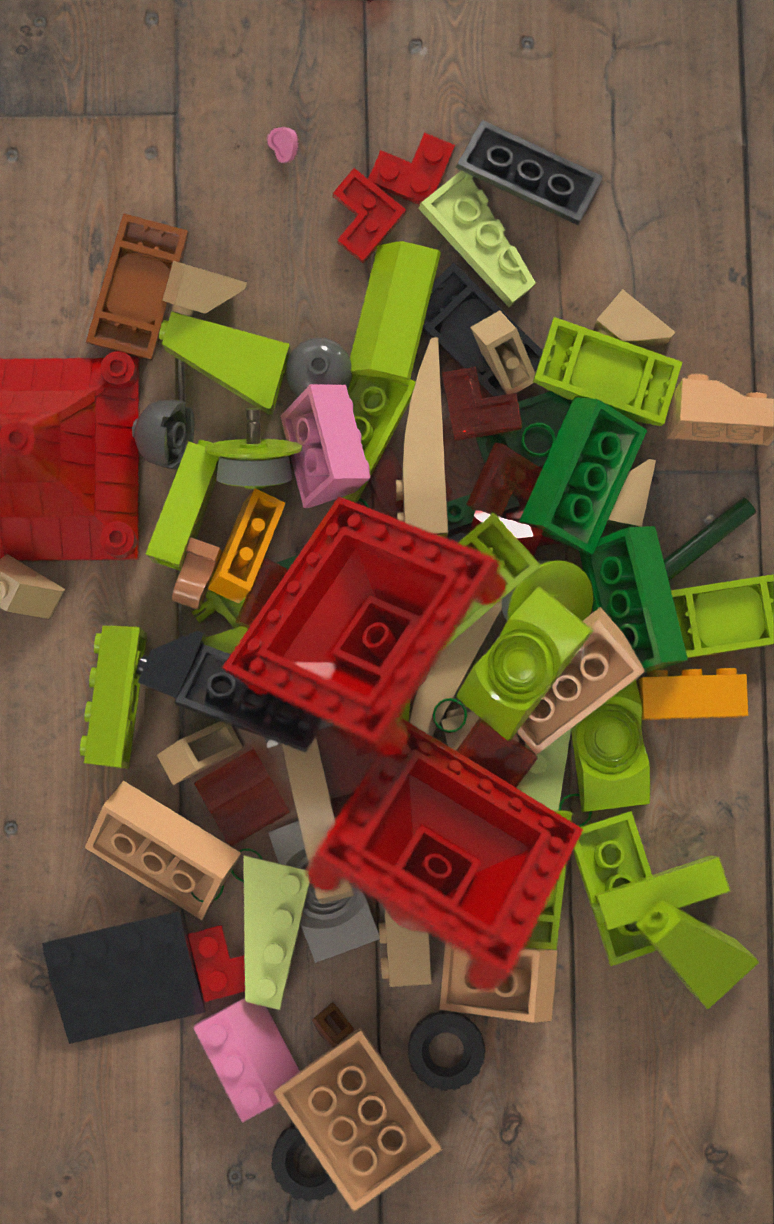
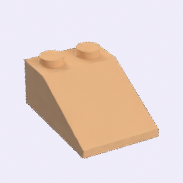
M445 942L440 1010L533 1023L552 1021L557 950L523 948L505 982L502 980L500 985L494 990L483 991L476 988L467 977L466 968L472 958L467 956L465 952L459 951Z

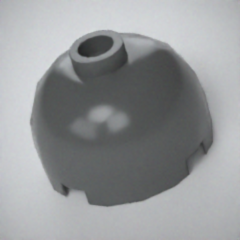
M311 338L301 342L291 352L286 364V380L297 398L309 385H346L348 390L353 378L351 360L348 353L337 342L327 338Z
M177 400L154 402L149 404L139 415V418L134 421L132 435L135 438L136 446L141 456L145 460L163 468L174 470L179 468L184 454L186 439L192 443L194 439V414L191 408L185 407L186 402Z

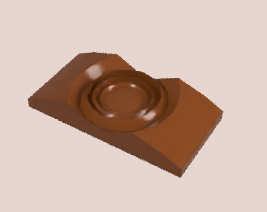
M123 213L87 335V344L125 352L128 355L150 361L153 360L160 341V328L163 320H166L170 304L163 301V296L173 261L183 262L189 235L188 230Z

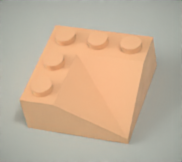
M690 374L688 379L683 378L673 393L668 411L667 439L769 445L774 440V399H768L767 394L758 392L747 393L745 397L719 381L709 380L708 375Z

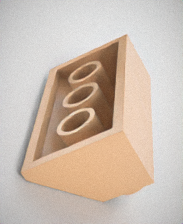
M601 607L583 620L587 626L594 630L517 731V734L536 755L644 673V668L625 635Z
M122 781L103 805L85 846L87 850L200 920L208 912L241 854L227 843L214 837L125 781ZM193 891L194 895L200 900H204V902H199L198 900H196L192 896L191 892Z

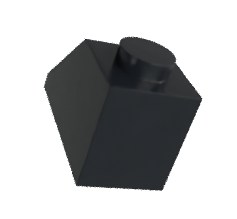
M195 631L152 649L149 656L143 655L136 670V674L140 676L138 683L177 698L207 636L202 632Z

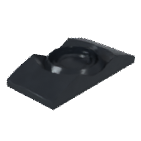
M453 262L433 283L422 331L430 339L438 338L439 348L447 353L480 389L502 406L510 397L506 395L482 355L470 327L500 310L516 327L535 372L543 350Z

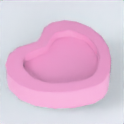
M287 127L273 129L269 133L267 142L269 147L275 151L278 161L281 163L291 162L298 150L296 132Z

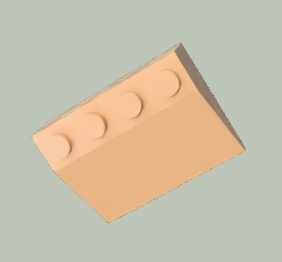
M361 1027L273 1091L354 1212L442 1150L440 1142Z

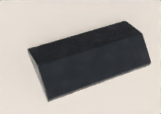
M483 120L456 165L457 169L576 225L580 224L603 178V176Z
M202 644L175 700V705L307 753L323 719L268 692L265 694L254 693L240 679L228 674L222 668L231 654Z

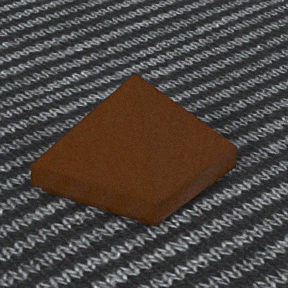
M334 1002L330 1003L312 1019L319 1035L332 1048L354 1030Z

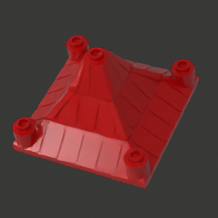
M115 351L109 353L104 358L0 359V559L8 554L18 561L139 560V450L132 435L133 423L139 418L140 359L138 357H130L125 352Z
M338 496L222 668L228 674L240 679L254 693L265 694L268 692L365 739L380 755L386 757L393 756L405 747L408 738L406 728L398 721V718L403 712L405 705L409 703L415 692L425 682L430 669L438 659L439 653L443 651L455 633L456 627L460 625L472 607L473 601L481 605H490L497 602L504 595L506 582L498 571L501 564L492 556Z
M402 718L400 723L406 728L408 733L405 747L393 756L386 757L378 754L313 855L306 871L307 878L315 888L326 892L336 890L343 880L355 884L357 888L380 900L390 918L399 926L411 931L436 934L441 940L457 950L465 952L467 956L472 958L466 968L469 981L478 989L491 991L496 989L502 980L505 982L510 975L584 829Z

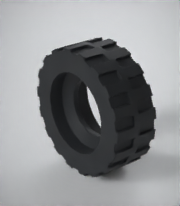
M441 1010L437 1013L432 1012L423 1020H420L410 1034L408 1042L410 1066L417 1077L433 1089L438 1088L440 1091H447V1089H460L465 1084L467 1086L475 1076L477 1077L481 1066L484 1064L485 1044L476 1024L467 1016L459 1014V1012ZM441 1033L454 1034L463 1044V1057L453 1067H440L430 1058V1043L435 1036Z
M293 1123L281 1133L274 1146L271 1162L274 1178L282 1186L281 1189L285 1193L288 1192L297 1200L298 1198L304 1199L307 1202L318 1199V1201L323 1200L325 1196L334 1194L337 1186L326 1170L319 1176L305 1177L295 1169L293 1163L294 1153L300 1145L307 1142Z

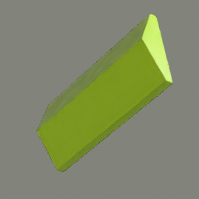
M404 241L383 244L377 247L350 356L351 372L353 375L410 380L441 254L439 250Z
M353 375L347 391L349 398L353 402V413L357 429L361 433V444L365 459L369 463L370 477L411 401L416 383L412 379L403 380ZM368 481L355 493L343 496L342 498L357 503Z
M632 811L581 827L584 830L573 852L590 905L597 903L595 894L652 875ZM639 921L611 930H607L604 923H597L610 966L657 951L636 926V923Z

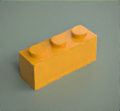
M254 488L242 504L208 590L238 604L243 600L253 586L286 504L285 502Z
M737 668L716 669V675H702V669L681 670L682 676H668V670H653L647 672V677L638 679L639 695L642 703V720L737 718L748 716L747 674H737Z

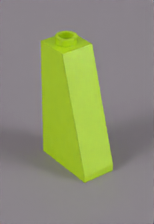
M171 311L169 321L163 320L159 332V339L163 340L162 345L165 351L253 406L260 408L266 414L273 415L285 375L286 364L291 354L290 344Z
M198 440V443L195 444L188 441L146 555L153 563L181 571L190 537L194 539L198 537L217 478L219 456L208 454L205 451V446L211 444V442Z
M710 855L595 894L597 903L591 905L597 923H604L606 929L611 930L641 920L662 900L679 908L729 892L730 888L720 858Z
M663 900L636 923V926L682 983L707 1009L714 1005L760 963L735 938Z

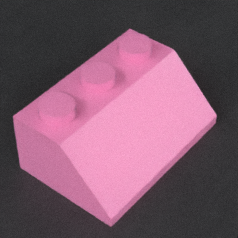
M309 385L280 416L286 440L302 445L301 452L290 456L303 508H311L335 500L338 496L343 497L355 493L370 479L369 463L365 459L361 444V433L357 429L353 413V402L349 398L346 385Z
M245 998L196 1023L193 1027L242 1122L277 1104L279 1100L273 1091L300 1072L268 1008L265 1006L245 1002Z

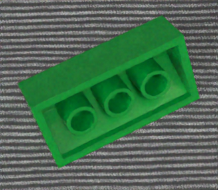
M574 397L519 522L542 529V535L593 555L647 429L599 399Z
M627 527L599 539L593 555L579 550L583 570L592 585L593 612L601 607L623 632L643 666L644 673L687 661L686 649L656 527Z

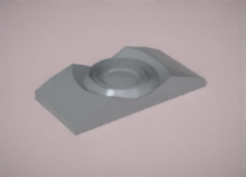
M299 821L269 831L268 833L278 863L307 870L309 863ZM311 883L309 885L300 924L315 963L380 939L364 891L357 888L353 883L354 896L323 904L318 902L314 886Z

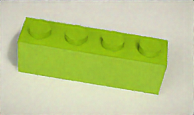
M103 625L102 633H96L94 653L99 654L97 667L91 668L89 687L94 688L92 702L87 701L84 721L89 722L88 735H83L80 743V756H85V764L124 769L130 768L141 686L138 683L140 676L136 674V670L142 656L145 655L148 635L139 627Z

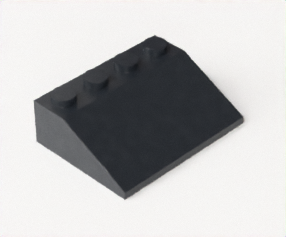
M184 910L42 943L50 983L69 1044L206 1012L188 938L189 933Z

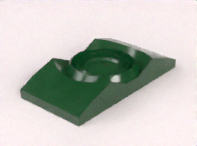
M549 391L469 419L491 484L543 468L548 455L540 458L528 455L521 444L522 434L529 425L544 423L550 426L554 431L555 437H557L573 400L566 399ZM533 427L524 436L525 446L533 453H545L552 446V436L543 427Z

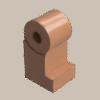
M190 537L186 549L187 554L173 590L172 601L199 610L204 602L207 591H209L208 587L221 558L222 551L217 546Z

